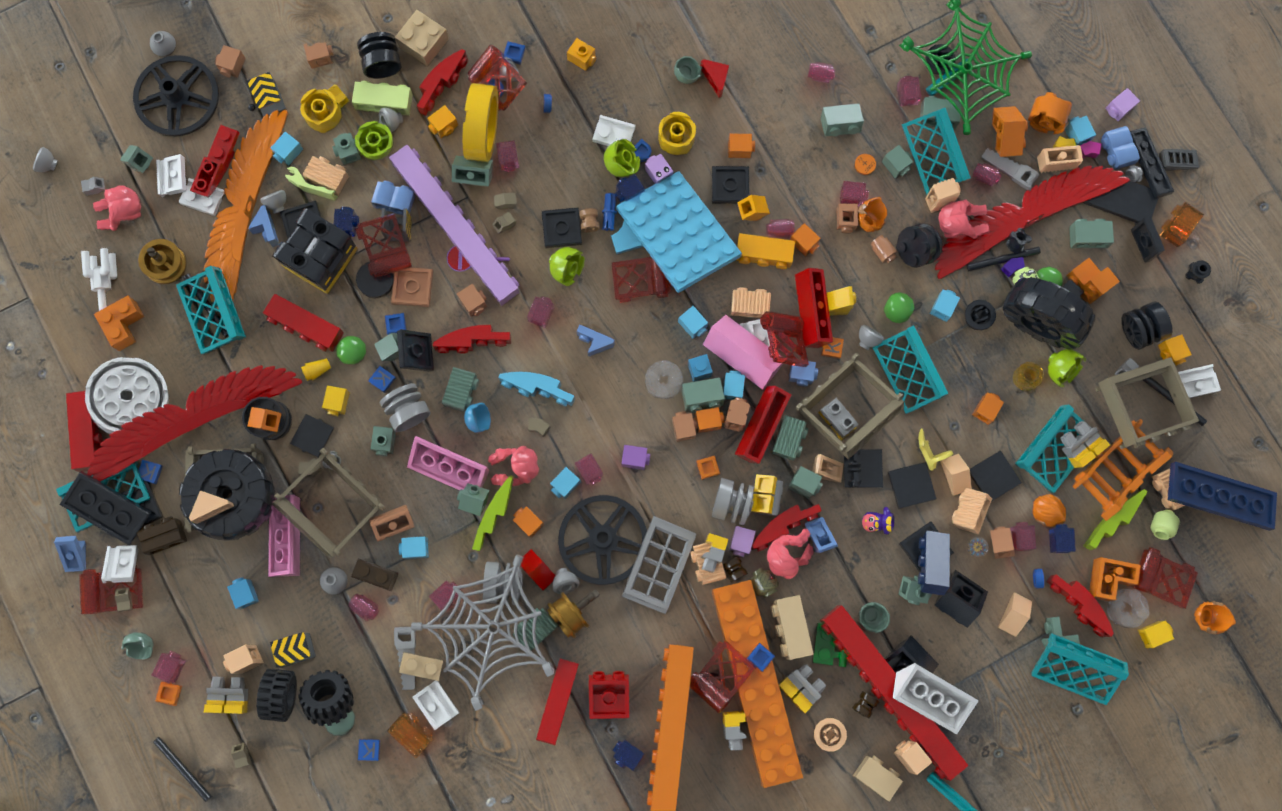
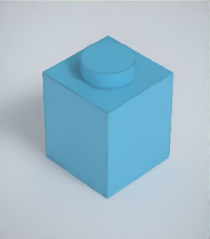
M1077 116L1071 119L1064 129L1069 139H1075L1076 146L1087 143L1096 136L1087 116L1082 118Z
M284 132L272 145L271 150L274 153L273 157L278 162L282 163L284 161L287 165H290L302 152L303 148L297 140L287 132Z
M943 289L929 314L947 322L951 318L960 297L956 296V293L951 290Z
M694 306L678 319V323L692 339L696 336H702L707 331L708 322Z
M730 371L725 374L723 386L725 399L735 400V398L743 397L745 375H741L739 371Z
M565 467L550 483L551 487H553L551 491L558 498L562 496L566 499L581 481Z
M425 536L402 538V543H399V555H402L404 559L429 558L428 538Z

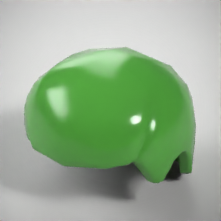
M1044 267L1037 271L1040 279L1050 281L1062 287L1063 277L1056 268Z
M901 292L892 294L884 307L886 317L895 323L906 322L914 311L913 299Z
M344 337L337 345V357L343 364L355 365L363 360L366 354L365 343L359 337Z

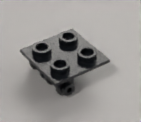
M859 449L849 459L844 456L845 488H883L882 449Z

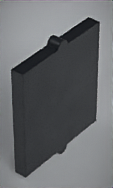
M305 414L290 444L302 449L304 453L308 452L319 458L320 450L325 447L334 427L322 422V419H316Z

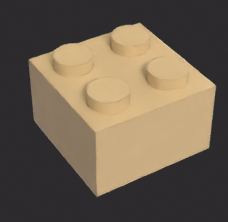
M416 10L395 36V40L400 49L428 66L449 40V37L444 27L419 10Z

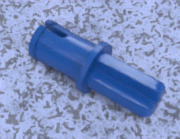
M614 193L605 194L604 210H602L604 214L602 230L609 231V229L614 231V219L617 211H615L616 194Z

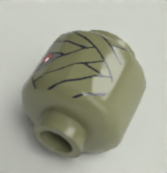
M760 568L752 573L754 577L750 580L757 596L766 598L778 591L776 588L779 586V582L770 569L764 571L763 568Z

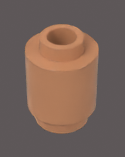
M881 235L871 243L872 250L882 263L887 262L889 264L897 258L896 254L898 251L887 237L885 238Z

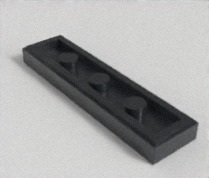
M1146 127L1130 131L1133 143L1139 153V164L1154 198L1171 195L1174 189Z

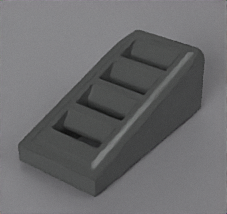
M1163 149L1159 153V158L1165 171L1199 168L1197 150ZM1191 155L1193 164L1189 161V156ZM1182 156H1185L1186 163H1183Z

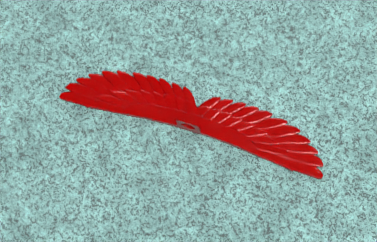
M1090 165L1081 170L1077 167L1068 174L1067 171L1062 172L1058 176L1051 177L1048 182L1044 180L1039 185V188L1038 185H1035L1031 191L1027 190L1024 193L1022 208L1011 203H1002L1001 206H995L992 210H987L986 215H978L972 220H968L972 227L988 224L989 233L977 236L976 239L965 234H961L956 238H947V244L942 247L943 252L937 259L939 262L935 265V270H940L937 278L942 279L956 270H960L997 244L1009 238L1012 231L1015 232L1018 228L1025 229L1058 212L1109 193L1111 190L1128 183L1130 179L1128 177H1120L1124 173L1113 171L1114 168L1103 169V166H1098L1091 169L1092 166Z
M262 365L256 366L251 370L250 367H247L238 374H236V371L227 374L226 377L222 375L217 378L215 383L214 380L209 381L205 389L204 385H202L196 392L192 391L187 398L186 409L172 404H164L163 407L154 408V412L143 413L144 417H135L132 419V422H126L121 425L123 429L110 433V438L100 443V446L103 447L94 452L93 455L96 457L89 462V465L92 467L89 468L87 474L98 481H102L119 473L182 434L230 412L244 408L251 400L257 397L271 398L282 394V392L300 385L302 380L293 378L296 376V373L292 371L285 372L286 368L275 369V366H270L263 369Z

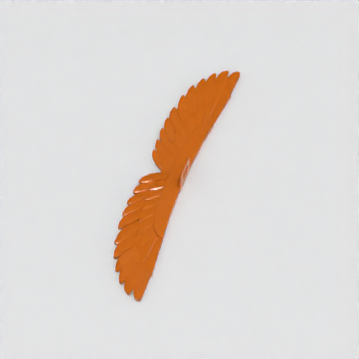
M278 110L273 111L270 117L266 114L261 122L257 120L253 129L249 128L246 139L245 137L242 138L241 150L237 149L235 152V159L231 163L232 169H229L228 172L230 180H226L227 188L224 189L227 199L233 206L225 208L217 214L216 217L218 219L213 224L215 228L209 235L212 238L207 243L208 248L205 252L207 261L203 270L205 271V268L209 266L221 268L232 300L237 290L239 271L250 220L261 185L274 154L271 147L283 134L282 130L288 116L287 110L282 111L280 114ZM206 276L204 277V282L208 285L209 281ZM210 294L212 303H214L215 297L213 294Z

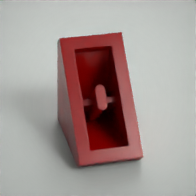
M706 59L701 60L702 73L718 98L722 97L729 65Z
M530 549L523 556L521 567L544 591L553 582L556 575Z

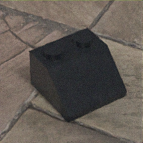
M954 570L949 578V588L944 596L938 595L934 606L955 619L959 624L968 628L981 614L988 591L957 570Z
M912 635L901 642L884 658L895 673L914 663L933 673L939 665Z

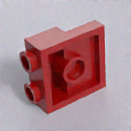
M603 671L593 672V675H589V719L629 718V674H625L623 671H614L613 675H605Z

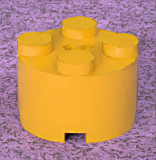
M312 89L303 95L300 102V111L309 127L320 133H326L338 125L342 118L341 108L330 91L326 89Z
M672 112L661 120L658 140L663 151L672 155L687 154L693 147L696 125L686 113Z

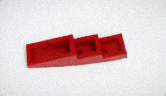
M560 658L536 737L537 741L556 745L578 670V663Z

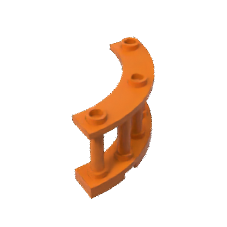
M1140 418L1137 422L1131 421L1137 437L1146 436L1139 429L1143 423L1142 419ZM1119 436L1108 448L1095 457V460L1084 472H1080L1074 478L1076 482L1073 488L1076 489L1082 484L1100 502L1104 509L1101 517L1107 521L1122 509L1128 500L1126 496L1136 491L1144 482L1143 479L1148 472L1153 474L1173 456V451L1169 447L1164 450L1162 448L1159 449L1153 442L1150 443L1149 440H1146L1145 446L1153 453L1154 457L1146 465L1145 463L1142 464L1127 447L1120 449L1119 446L1123 445V440ZM1115 448L1136 468L1137 474L1132 479L1130 477L1127 478L1107 457ZM1101 463L1122 483L1121 486L1123 488L1120 491H1115L1096 472L1095 469ZM1091 477L1110 496V500H1108L1088 480V478Z

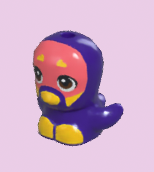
M888 507L883 508V514L867 512L862 518V526L866 531L884 530V534L887 535L894 530L895 517Z

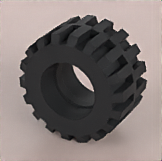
M270 668L265 671L257 693L256 707L260 720L286 722L289 719L294 708L297 691V680L293 671Z
M325 670L323 673L319 671L316 675L312 674L309 676V680L303 682L304 686L299 689L300 694H298V698L308 721L310 720L314 725L318 723L319 726H324V724L332 726L334 722L337 724L341 718L345 719L347 717L346 713H350L352 710L351 706L354 705L353 693L347 678L342 673L338 674V671L335 670L333 672ZM326 695H334L329 700L319 701Z

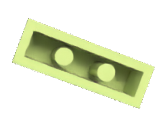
M369 81L355 82L352 104L355 110L379 112L381 108H390L397 113L400 112L401 115L410 116L413 94L410 87L406 85L391 86L387 83L373 84Z

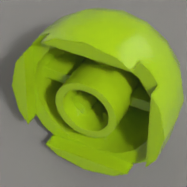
M377 121L366 122L360 126L357 135H355V144L359 152L371 160H380L388 156L393 148V136L389 128Z
M627 139L617 140L605 150V166L616 177L631 176L638 172L640 167L639 156L636 157L634 152L636 148Z
M563 247L552 254L549 259L552 277L565 286L572 285L575 282L573 278L576 273L580 276L584 267L585 257L581 256L583 252L575 248Z
M1069 349L1061 350L1058 353L1054 352L1048 359L1050 362L1048 374L1051 380L1059 387H1065L1063 383L1066 381L1068 383L1072 382L1082 370L1081 362L1082 360L1086 362V357L1075 350Z

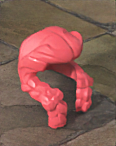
M120 185L106 189L104 192L105 198L93 203L95 212L109 208V219L98 220L96 223L99 230L111 229L116 231L120 221H130L141 217L140 199L134 190L126 186Z
M967 199L946 204L941 209L938 218L940 229L946 238H956L961 234H965L976 239L977 236L989 233L988 224L972 227L967 217L971 215L975 217L986 215L987 206L973 205Z
M526 446L512 449L499 448L488 458V462L493 466L505 460L507 456L512 455L511 467L518 476V479L513 480L512 486L530 483L539 472L537 455L534 450ZM495 474L490 480L493 485L502 486L508 476L506 474Z
M803 529L797 536L782 535L772 542L767 552L769 568L774 575L782 576L785 579H792L797 575L799 566L808 565L814 553L813 546H810L808 543L803 555L799 558H793L785 547L786 545L802 547L808 541V537H810L808 529Z

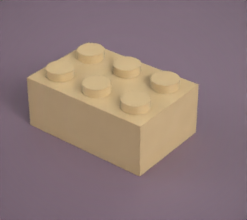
M800 595L773 601L770 609L772 617H776L777 620L775 631L777 637H780L782 645H779L781 656L785 657V660H792L814 655Z

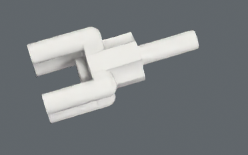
M107 248L100 249L101 266H98L97 256H90L89 251H81L83 276L90 278L91 290L98 293L99 311L107 307L106 292L111 289V280L117 278L116 254H108Z

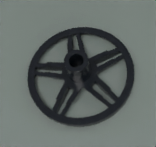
M182 55L167 56L151 63L138 77L133 91V104L140 120L152 131L165 136H184L199 130L212 118L219 101V88L212 72L202 62ZM173 61L193 64L177 81L170 77L160 65ZM156 67H158L159 70L165 76V78H163L162 80L154 70ZM152 71L161 92L147 96L146 99L139 101L141 85ZM202 71L205 72L210 80L212 100L188 91ZM190 98H192L194 100L209 104L210 106L208 107L200 105L198 103L190 102L189 100ZM182 104L207 110L199 121L191 126L179 129ZM167 105L168 129L151 123L142 111ZM173 109H177V114H176V129L173 130V128H174V112H173Z
M598 495L580 501L566 514L559 530V551L568 569L578 578L592 584L609 585L620 582L630 576L634 564L624 573L610 578L612 550L635 555L639 553L638 551L617 547L618 541L638 548L642 546V544L617 536L616 534L628 511L632 513L640 526L642 543L647 533L641 515L631 504L618 497ZM598 501L619 504L604 525H601L584 506ZM622 507H625L626 510L615 528L609 526ZM580 508L595 524L593 529H590L579 514L578 510ZM576 514L589 533V537L565 548V530L571 517ZM586 543L589 544L590 548L570 555L566 554L569 550ZM595 551L599 578L583 574L571 563L569 558ZM601 555H607V579L602 578Z

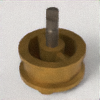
M152 240L140 251L138 258L139 267L146 276L156 283H173L183 275L186 269L184 253L169 240Z
M597 590L589 593L576 605L574 602L571 603L564 592L561 593L562 597L553 604L550 602L547 604L550 607L547 609L550 616L555 622H561L559 626L568 638L570 636L576 638V633L583 627H590L581 616V610L600 596Z

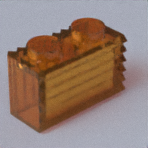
M1184 202L1181 206L1177 204L1171 212L1172 218L1170 220L1167 219L1161 226L1163 231L1160 233V236L1176 247H1180L1186 242L1204 216L1202 212L1187 202Z
M404 712L390 726L387 732L412 756L418 758L435 740L432 737L434 733L428 727L420 726L417 723L419 719L412 712L409 714Z

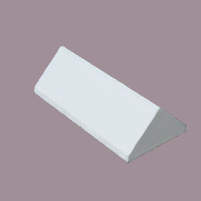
M916 663L896 672L893 698L955 734L959 732L978 703V700Z

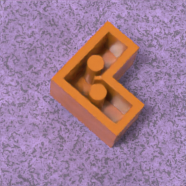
M1016 106L993 108L992 126L997 132L995 150L1000 157L1021 156L1023 148L1026 147L1024 136L1025 131L1028 129L1027 120H1025Z
M1090 258L1066 275L1068 280L1071 279L1084 291L1081 297L1089 304H1092L1120 282L1108 267L1100 271Z
M129 295L94 314L111 347L121 351L136 342L128 326L142 319L144 315L137 302Z
M1103 557L1094 559L1089 592L1098 600H1116L1118 584L1127 586L1138 585L1141 565Z

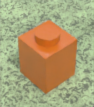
M730 133L728 158H750L751 153L755 152V141H752V134Z
M805 223L790 238L791 241H795V247L804 256H807L809 253L813 254L819 248L818 243L821 239Z
M987 392L982 396L972 416L989 425L996 418L1004 402L1000 400L1001 398L998 395Z
M252 407L247 426L277 432L281 413Z
M719 407L699 410L695 413L698 433L720 430L722 424L725 423L723 412H719Z
M527 506L524 509L521 507L513 515L515 517L513 519L514 523L530 538L544 525Z

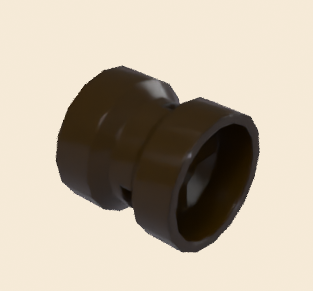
M739 556L723 564L724 570L729 574L730 582L748 574L746 569L742 567V561Z
M862 691L859 696L860 700L854 704L852 709L870 719L872 710L877 707L879 701Z

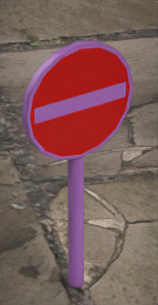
M456 246L448 251L447 263L454 271H466L471 267ZM496 257V258H495L497 261H509V260H510L509 257Z

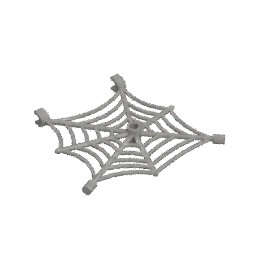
M520 555L515 556L513 561L514 567L487 579L453 586L449 602L434 619L427 624H422V622H412L411 624L412 631L428 629L442 643L446 654V667L443 669V672L449 671L454 673L467 684L473 696L471 703L475 711L483 708L484 702L479 695L480 692L492 679L502 672L528 664H542L547 677L553 675L555 671L550 661L547 662L543 657L536 641L537 616L542 615V612H536L523 592L519 580L518 567L521 566L524 557ZM511 572L510 578L491 587L465 594L460 590L491 581ZM515 574L520 593L527 606L533 612L526 615L516 600L512 585ZM507 583L504 594L475 602H472L467 597L495 589ZM509 591H511V596L517 609L523 616L518 617L511 609L506 600ZM457 593L458 599L450 616L443 624H433L447 611ZM462 598L464 602L454 624H447L454 616ZM502 598L499 605L490 609L480 610L476 606L477 604L488 603ZM468 603L471 606L469 616L464 624H458ZM504 604H506L514 619L507 620L502 611ZM474 609L479 614L478 621L475 624H468ZM498 609L495 619L490 620L484 614L485 612H492ZM500 615L504 620L503 622L499 621ZM482 618H483L488 624H480ZM533 618V642L539 656L530 651L526 640L527 619ZM520 621H523L522 632L525 646L519 642L517 635V626ZM514 623L515 639L511 637L510 624ZM494 624L497 628H492L491 625ZM506 625L507 633L503 631L500 627ZM433 629H442L453 641L455 655L451 663H449V653L445 642ZM447 629H454L461 638L463 652L458 655L456 640ZM459 629H467L470 634L472 644L467 648L464 637ZM470 629H474L477 633V639L475 641L474 635ZM478 629H487V630L480 636V632H479ZM490 633L488 642L483 640ZM500 633L505 637L493 641L494 634ZM502 641H511L513 643L512 645L497 648L490 653L491 646ZM479 642L487 645L485 653L476 647ZM519 647L526 652L506 655L486 667L490 657L506 648ZM472 649L476 650L484 657L483 664L481 665L474 657L467 653ZM466 656L474 661L481 668L480 676L478 677L468 666L459 660ZM517 656H530L536 660L507 666L494 673L482 685L484 674L495 664L505 659ZM456 663L475 677L478 682L476 692L465 677L451 669Z

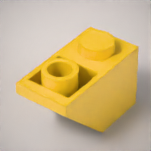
M852 286L827 292L829 315L849 314L853 305L856 304V293L852 291Z

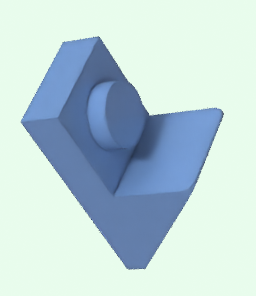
M263 205L248 229L252 234L262 232L265 242H269L272 247L278 246L279 241L270 211Z
M579 325L577 329V336H579L581 341L586 343L592 342L588 356L614 347L615 340L582 325Z
M823 517L805 523V528L810 532L814 552L821 553L838 547Z
M76 536L56 537L54 544L65 572L85 571L86 542L78 541Z

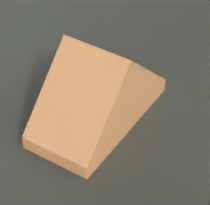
M818 454L814 458L812 472L822 476L821 479L841 482L844 464Z
M959 454L940 461L953 496L964 493L965 488L972 489L970 469Z
M200 491L189 519L191 522L198 524L234 507V505L226 499Z
M1014 592L998 628L1016 637L1030 619L1032 601Z

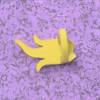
M922 428L920 429L918 437L919 448L929 470L934 471L937 462L952 456L953 452L945 451L933 455L929 441H925L924 431Z

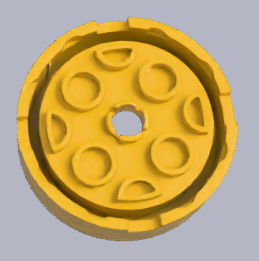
M472 83L465 105L466 117L465 122H463L462 139L463 155L467 160L489 162L496 138L498 90L493 85Z

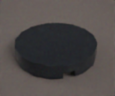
M381 261L367 262L357 272V287L363 295L369 298H381V296L387 295L393 288V272L387 264Z

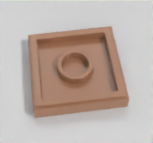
M395 267L391 304L430 307L433 269Z

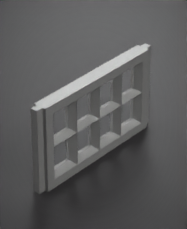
M653 516L622 597L666 614L696 538V533ZM656 529L669 534L665 546L651 541ZM673 536L686 541L682 553L668 548ZM649 545L663 550L659 562L645 557ZM666 552L680 557L676 569L662 564ZM643 561L657 566L652 578L639 573ZM660 568L674 573L669 585L656 580ZM637 577L651 582L646 594L633 589ZM654 584L668 589L663 601L650 596Z

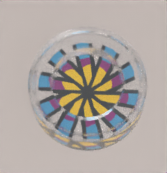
M976 537L969 541L967 548L972 556L981 557L988 552V543L985 539Z

